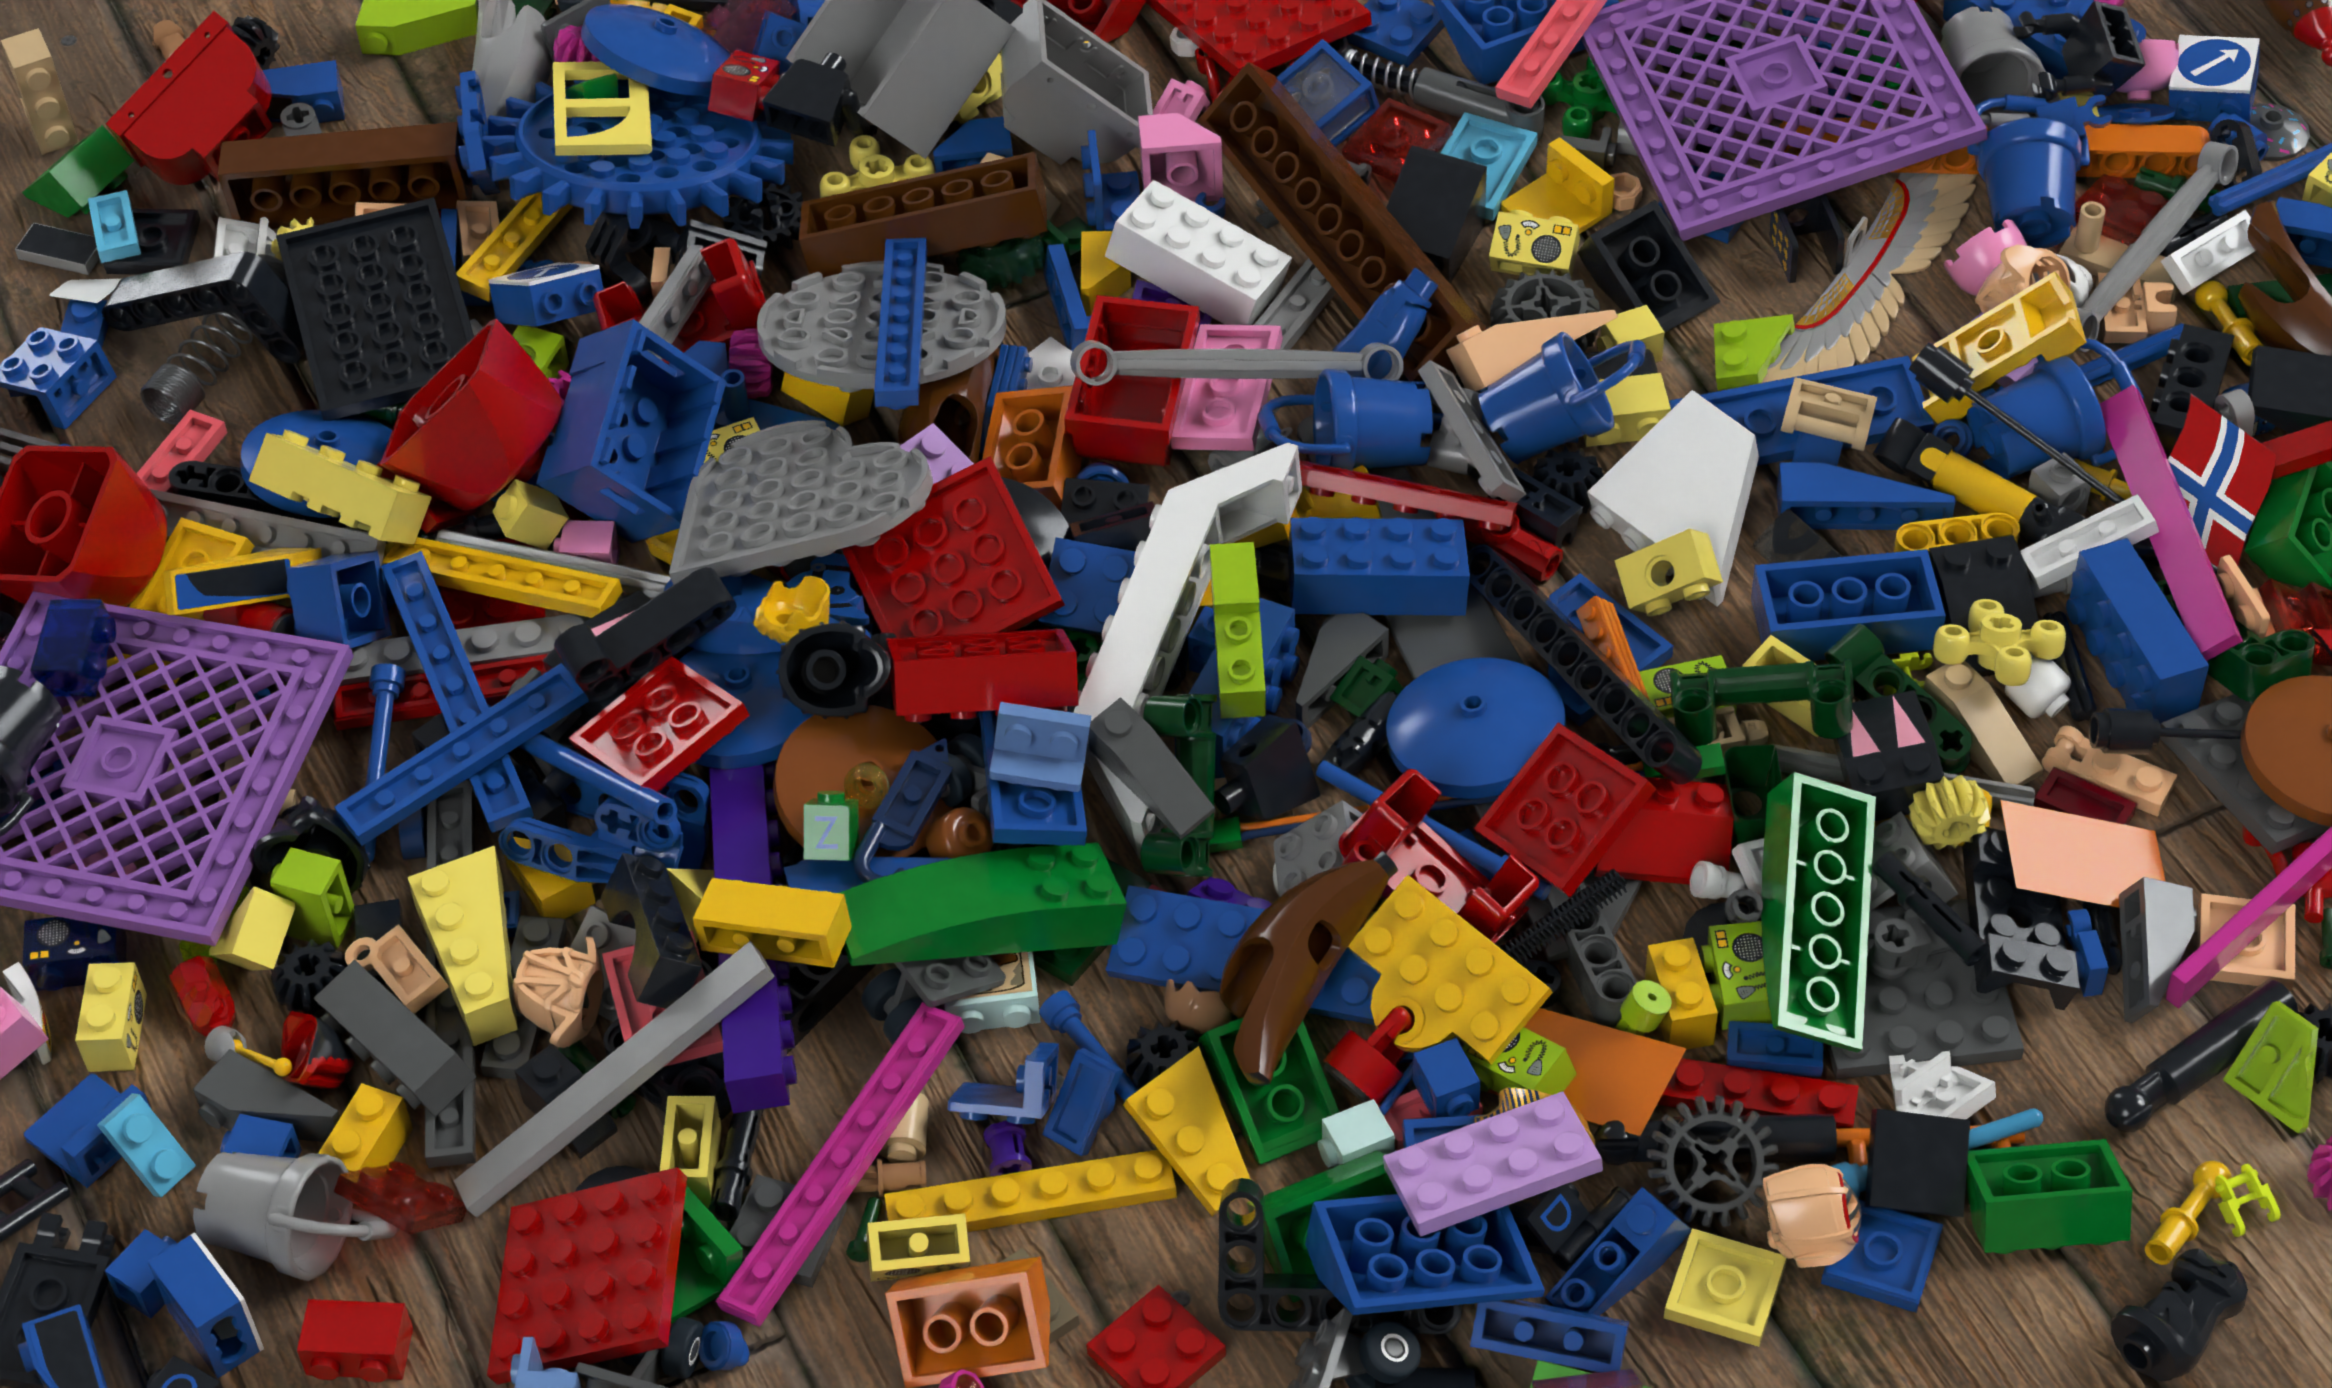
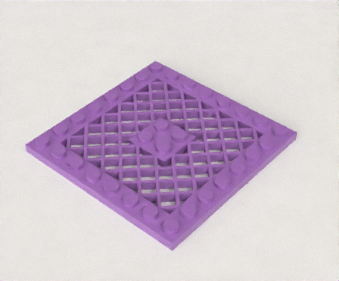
M1626 0L1602 8L1581 37V40L1673 228L1680 239L1685 241L1987 140L1985 124L1914 0H1831L1829 5L1814 2L1815 0ZM1755 2L1769 5L1766 11L1752 7ZM1843 2L1857 6L1854 12L1841 9L1840 7ZM1781 8L1794 11L1792 17L1779 15L1778 12ZM1868 10H1870L1873 17L1866 15ZM1718 14L1732 17L1729 23L1715 20ZM1806 15L1820 18L1817 24L1803 21ZM1743 21L1757 24L1754 30L1741 27ZM1832 21L1846 25L1843 31L1829 28ZM1682 26L1695 29L1692 35L1678 32ZM1771 27L1782 30L1780 36L1767 34L1766 31ZM1857 28L1871 31L1868 38L1854 33ZM1706 33L1720 36L1717 42L1703 39ZM1883 35L1888 43L1880 41ZM1801 36L1809 37L1806 43H1804ZM1645 38L1658 42L1654 48L1641 45ZM1732 39L1745 43L1742 49L1728 45ZM1820 41L1834 44L1831 50L1817 47ZM1670 45L1683 48L1679 55L1667 52ZM1846 47L1860 51L1857 57L1843 54ZM1698 52L1708 55L1704 62L1693 59V54ZM1874 54L1885 57L1886 60L1881 64L1869 61V58ZM1638 59L1646 61L1643 66H1641ZM1720 59L1725 60L1726 67L1717 65ZM1815 62L1823 63L1820 69H1818ZM1897 62H1899L1902 69L1895 67ZM1658 64L1671 68L1668 74L1654 70ZM1834 67L1849 70L1845 77L1831 73ZM1683 71L1696 74L1693 81L1680 78V75ZM1860 74L1875 77L1872 83L1857 80ZM1708 78L1722 81L1718 88L1705 85ZM1886 80L1901 84L1898 91L1883 87ZM1651 85L1659 87L1656 93ZM1733 85L1735 86L1738 93L1730 91ZM1828 88L1837 90L1834 96L1828 95ZM1912 88L1916 92L1917 96L1909 94ZM1671 90L1684 94L1681 100L1667 97ZM1849 93L1863 97L1860 103L1845 100ZM1696 97L1710 101L1707 107L1693 104ZM1875 100L1890 104L1887 110L1871 107ZM1722 104L1736 108L1733 114L1718 111ZM1811 106L1825 109L1822 116L1809 113L1808 110ZM1901 107L1916 111L1913 118L1897 113ZM1664 111L1673 113L1669 120ZM1747 112L1752 120L1744 118ZM1837 113L1851 116V119L1848 123L1834 120V117ZM1684 117L1698 120L1695 127L1681 124ZM1773 118L1787 122L1784 129L1770 125ZM1863 120L1878 124L1875 130L1860 127ZM1710 124L1724 127L1720 134L1706 131ZM1799 125L1814 129L1810 136L1796 132ZM1735 131L1749 134L1746 141L1732 138ZM1825 132L1840 136L1837 143L1823 140L1822 137ZM1678 138L1686 140L1683 146H1681ZM1761 138L1774 141L1775 144L1772 149L1758 145ZM1697 144L1712 147L1708 154L1694 151ZM1787 145L1802 149L1798 156L1784 152ZM1723 151L1738 154L1734 161L1720 158ZM1749 158L1763 161L1760 169L1748 166L1746 163ZM1691 165L1700 167L1696 174ZM1711 171L1726 174L1722 182L1707 177Z
M32 591L0 651V665L22 671L23 673L17 681L29 688L36 680L47 689L57 685L58 682L62 690L54 693L53 696L57 699L61 708L70 705L72 711L63 715L58 722L60 725L50 738L54 747L41 753L27 778L33 776L35 783L28 786L27 793L33 796L34 801L43 797L46 804L25 814L17 825L0 837V905L216 946L255 864L253 847L260 838L271 831L354 655L350 645ZM109 630V633H101L99 631ZM77 636L89 638L94 649L85 652ZM72 639L80 655L57 666L54 660L61 657L60 648L62 644ZM97 639L106 641V643L100 646H95ZM122 653L133 656L125 659ZM115 656L117 657L118 663L96 673L91 664L97 658L102 663ZM162 660L170 661L172 663L165 666ZM156 663L159 668L158 670L137 680L135 679L133 673ZM47 664H49L51 669L44 672ZM85 664L90 676L67 687L65 680L73 675H62L60 671L63 673L65 670V673L69 671L75 673V675L77 673L80 674L86 671L82 668ZM202 667L210 668L212 670L205 673ZM196 670L198 677L177 687L175 686L173 680ZM242 674L251 675L252 677L245 680ZM125 677L128 678L129 684L108 694L106 693L104 687ZM236 677L238 684L217 694L215 693L213 687ZM282 681L288 682L286 687ZM86 684L81 693L77 694L72 691L73 689ZM165 684L168 685L169 691L148 701L146 700L144 694ZM276 684L278 691L256 701L253 694ZM99 691L100 698L78 708L75 701ZM204 691H207L209 694V698L189 708L184 703V701ZM136 698L139 699L140 705L122 714H117L115 708ZM244 698L248 699L250 705L227 715L224 708ZM176 705L179 706L180 712L160 722L157 721L155 715ZM110 712L112 718L101 715ZM216 712L219 713L221 719L198 729L195 722ZM273 712L268 722L264 715ZM94 719L91 727L88 728L86 722ZM149 719L152 725L141 722ZM256 719L260 721L262 726L241 736L236 732V729ZM78 726L81 727L82 733L62 743L59 742L57 736ZM189 726L192 733L181 738L178 731ZM230 733L233 740L211 751L209 750L207 743ZM201 747L203 755L180 765L177 758ZM256 747L252 757L250 758L247 751ZM76 754L74 760L70 764L68 758ZM241 754L244 762L221 772L218 765ZM60 758L65 768L41 779L39 772L52 766ZM172 762L174 769L166 772ZM212 768L215 776L192 787L189 779ZM183 783L185 791L162 801L159 794ZM238 783L237 788L233 794L230 789V786ZM61 788L64 795L52 801L49 794ZM222 790L224 791L227 798L205 809L203 808L200 801ZM154 798L157 805L148 808ZM89 801L102 804L92 808ZM84 805L86 812L63 823L60 815ZM192 805L198 811L176 823L171 818L172 815ZM130 809L140 810L142 812L133 816ZM122 812L125 813L126 820L106 830L103 829L102 822ZM9 813L0 814V818ZM54 819L56 827L38 836H33L32 829ZM165 819L168 827L146 838L143 836L141 830ZM221 819L215 831L211 823ZM91 827H95L98 834L74 845L71 837ZM206 827L209 832L208 835L185 845L183 837ZM133 834L136 835L138 842L117 852L114 851L113 844ZM19 835H25L27 841L4 852L1 844ZM65 841L67 849L44 859L41 852ZM175 841L177 842L180 849L158 860L155 859L153 852ZM106 849L109 856L85 867L82 859ZM35 856L38 863L26 861V859ZM147 856L150 864L126 875L123 867ZM203 856L197 868L193 860ZM76 863L79 870L69 869L66 867ZM188 863L191 869L190 872L167 883L164 877L165 874ZM117 871L120 878L106 875ZM158 878L161 886L149 884V882Z

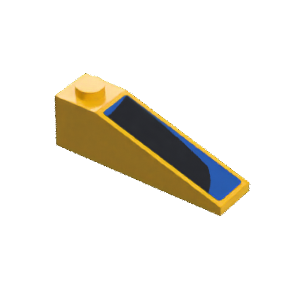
M276 548L163 571L168 615H179L290 598L287 592L286 568L322 558L321 548Z

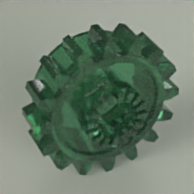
M1038 234L1029 239L1017 237L1003 240L992 247L975 246L962 249L959 252L960 257L956 258L959 273L965 271L986 281L987 290H991L995 285H1000L1004 289L1010 282L1022 283V277L1035 276L1034 269L1044 267L1043 260L1046 259L1042 240H1040Z

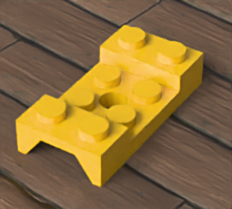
M2054 271L1933 345L1937 348L1940 345L1974 369L1969 376L1975 380L1971 389L1978 392L1991 386L1996 380L2016 368L2025 366L2040 354L2048 362L2072 354L2077 348L2087 342L2073 293ZM1918 354L1912 357V361L1916 359ZM1928 390L1930 398L1922 403L1926 412L1937 424H1940L1945 420H1959L1965 417L1968 409L1973 407L1971 404L1974 401L1965 395L1961 401L1953 398L1949 403H1946Z

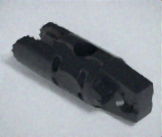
M1388 692L1379 696L1338 737L1320 763L1326 760L1353 776L1362 771L1388 743L1386 731L1387 717L1397 695H1394V692Z

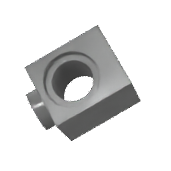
M2065 452L2062 453V455H2064L2070 461L2079 466L2069 455H2067ZM2053 458L2031 470L2028 486L2030 493L2056 507L2064 506L2080 515L2086 512L2091 489L2089 484Z

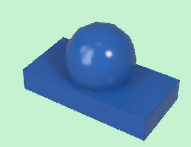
M1085 1048L1078 1049L1042 1135L1079 1156L1088 1155L1101 1122L1114 1110L1116 1101L1114 1091L1123 1069Z

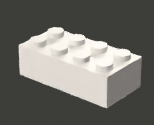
M1155 180L1146 187L1117 219L1105 253V257L1191 306H1199L1200 311L1212 316L1225 325H1252L1280 292L1292 260L1291 256L1274 246L1267 244Z

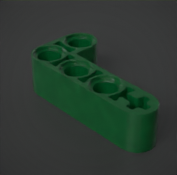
M2166 579L2156 582L2184 625ZM2234 619L2243 642L2207 661L2209 664L2207 674L2239 698L2254 702L2262 692L2278 682L2299 676L2311 675L2315 641L2310 634L2294 629L2283 630L2260 638Z

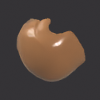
M1172 979L1167 980L1164 994L1165 1013L1171 1024L1178 1020L1182 1031L1193 1029L1195 1034H1204L1209 1030L1229 1023L1232 1019L1233 1014L1224 1005L1218 991L1199 992L1193 982L1186 981L1184 986L1179 989L1174 986Z

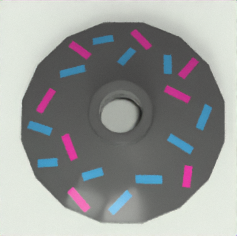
M2258 103L2253 105L2250 124L2267 134L2268 137L2266 143L2268 151L2263 160L2282 161L2295 157L2305 150L2310 139L2308 124L2301 115L2290 108L2277 104Z

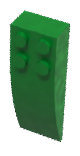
M1793 772L1767 793L1762 866L1763 909L1761 920L1766 989L1773 1029L1858 1053L1863 1047L1876 797Z
M1099 842L1085 843V846H1035L966 855L921 865L839 892V894H844L852 925L843 946L851 966L1117 945L1127 905Z

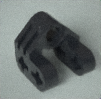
M602 212L585 248L588 261L599 265L603 287L608 288L625 281L627 285L633 288L639 301L643 304L653 297L651 284L637 267L626 260L625 254L628 252L633 253L642 247L644 252L653 258L654 247H670L672 262L675 264L677 241L680 235L674 231L673 225L670 222L663 220V217L658 214L643 215L640 228L631 229L627 215Z

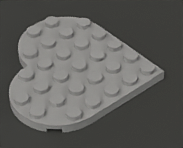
M818 420L780 424L747 435L731 443V449L722 453L717 462L715 458H709L700 467L698 476L692 478L669 576L674 585L698 569L711 567L719 578L728 575L739 577L750 573L754 569L770 565L781 567L790 564L795 559L812 555L823 557L832 554L837 549L853 545L859 547L872 545L880 539L881 534L894 528L913 513L925 507V500L933 486V477L927 459L920 450L914 448L908 452L901 449L899 443L877 442L854 446L852 438L845 428L839 426L836 430H833L826 426L825 421Z

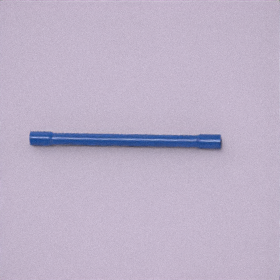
M540 733L518 746V748L629 805L637 813L660 825L669 824L676 817L677 805L673 799L651 788L642 787Z

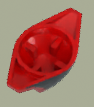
M294 1011L289 1013L283 1023L281 1058H287L291 1061L292 1071L289 1075L283 1076L282 1079L294 1085L311 1088L340 1087L345 1079V1073L349 1072L355 1064V1059L346 1044L329 1025L317 1017Z

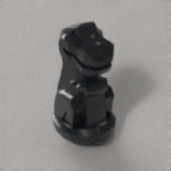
M2198 1248L2187 1250L2179 1255L2173 1264L2171 1272L2173 1281L2166 1282L2156 1298H2153L2143 1307L2126 1305L2111 1318V1334L2115 1346L2120 1351L2124 1361L2135 1371L2158 1381H2169L2188 1374L2197 1365L2206 1350L2214 1328L2219 1322L2236 1316L2245 1306L2248 1288L2242 1273L2233 1262L2215 1260L2205 1251Z

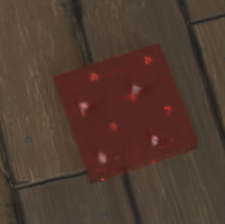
M1388 98L1341 151L1346 160L1358 165L1362 163L1369 164L1372 167L1373 173L1397 182L1412 145L1437 152L1453 133L1450 123Z
M2103 174L2075 202L2076 224H2078L2081 206L2086 202H2098L2105 208L2101 234L2130 246L2139 238L2143 229L2169 200L2164 199L2157 192L2145 191L2130 185L2121 177Z
M391 1161L388 1165L363 1167L358 1171L340 1174L333 1191L408 1234L463 1222L467 1211L463 1201L453 1196L454 1191L451 1188L440 1183L427 1182L415 1175L416 1170L413 1167L397 1161Z

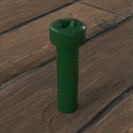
M2325 908L2323 920L2321 921L2323 950L2319 953V962L2322 967L2332 969V908Z
M870 1197L868 1199L855 1239L848 1244L846 1255L855 1262H866L869 1259L866 1236L867 1223L877 1222L883 1205L882 1200L879 1198Z

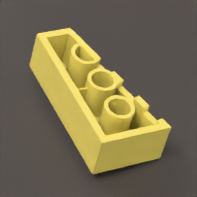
M285 429L283 435L266 433L249 478L250 482L293 501L302 502V500L307 501V508L318 513L339 518L341 515L340 523L355 529L359 528L368 531L369 536L378 540L415 544L432 496L418 491L420 487L418 482L399 475L395 476L394 481L381 476L383 468L362 460H358L357 465L344 461L346 453L326 445H321L320 450L307 445L308 437Z
M495 845L407 877L416 910L473 1046L518 1030L516 1006L513 1001V979L503 893L504 885Z

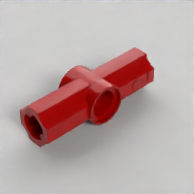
M1516 514L1511 527L1503 525L1501 531L1481 528L1477 526L1478 520L1461 517L1464 523L1465 539L1476 545H1488L1514 563L1521 571L1540 582L1543 580L1548 582L1556 573L1563 558V550L1519 525L1520 520Z

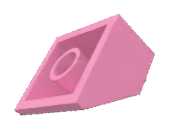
M1179 113L1138 116L1143 191L1155 180L1194 203L1197 195L1201 192L1206 193V202L1218 201L1221 197L1223 198L1222 142L1220 136Z

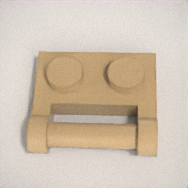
M1795 377L1781 431L1793 434L1794 430L1849 443L1852 444L1851 449L1864 451L1877 397Z

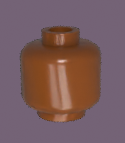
M960 807L938 816L930 824L926 833V847L931 858H957L990 852L993 846L991 824L981 812L974 808Z

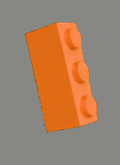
M1073 385L996 393L982 460L991 456L1001 477L1015 480L1035 489L1049 499L1061 512L1066 478H1075L1082 462V457L1077 456L1071 434L1065 433L1064 417Z
M1041 1256L902 1277L885 1292L905 1388L940 1384L942 1379L960 1369L975 1373L978 1378L1042 1369L1047 1368L1049 1365L1050 1299Z

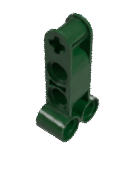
M1857 623L1824 653L1828 664L1843 663L1844 659L1851 658L1854 696L1859 701L1883 697L1884 695H1880L1875 691L1876 688L1882 685L1894 687L1897 690L1894 694L1915 690L1923 713L1929 719L1927 723L1935 740L1943 772L1958 775L1965 771L1971 757L1972 739L1969 731L1884 654L1885 650L1882 643L1871 630ZM1955 746L1959 748L1958 752L1953 749ZM1943 747H1946L1948 750L1946 752L1943 751Z

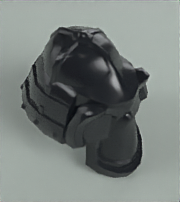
M845 621L828 624L820 622L819 625L799 629L796 635L785 645L781 646L776 674L779 676V683L783 692L782 697L800 709L802 714L809 713L821 716L823 719L828 717H844L848 719L854 714L867 712L868 706L874 700V694L879 692L888 683L893 673L892 659L884 648L865 635L866 630L863 625H850V623Z
M310 796L302 797L299 804L284 810L280 819L276 820L273 830L260 838L253 847L254 862L257 868L265 874L269 871L272 872L278 863H282L290 847L338 859L341 861L351 895L358 888L362 887V882L367 875L368 869L371 868L365 844L363 846L360 845L337 816L335 810L322 807L317 799Z

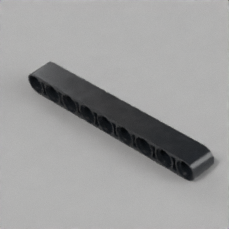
M1486 544L1477 545L1467 553L1470 573L1469 581L1645 764L1675 784L1683 785L1689 783L1697 776L1702 765V756L1699 750L1514 563Z

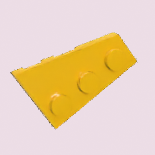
M1199 1046L1125 1100L1123 1104L1125 1109L1212 1217L1219 1212L1221 1195L1225 1186L1234 1179H1250Z

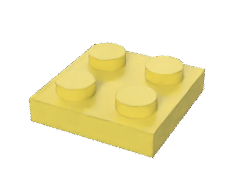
M1692 1228L1665 1306L1664 1319L1759 1347L1787 1258L1779 1253Z

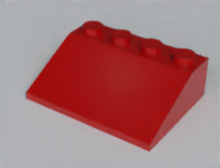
M1063 629L886 638L887 653L893 663V673L890 677L893 706L896 716H904L905 721H929L932 719V714L950 713V718L972 719L977 717V711L995 710V715L998 716L1000 702L1064 712L1068 711L1067 706H1079L1077 652Z

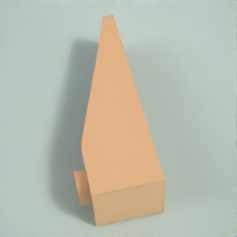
M1615 310L1496 324L1484 331H1481L1479 325H1476L1456 335L1459 344L1447 349L1446 352L1464 387L1478 391L1496 382L1540 353L1542 344L1558 333L1565 332L1573 340H1576L1617 318L1618 315Z

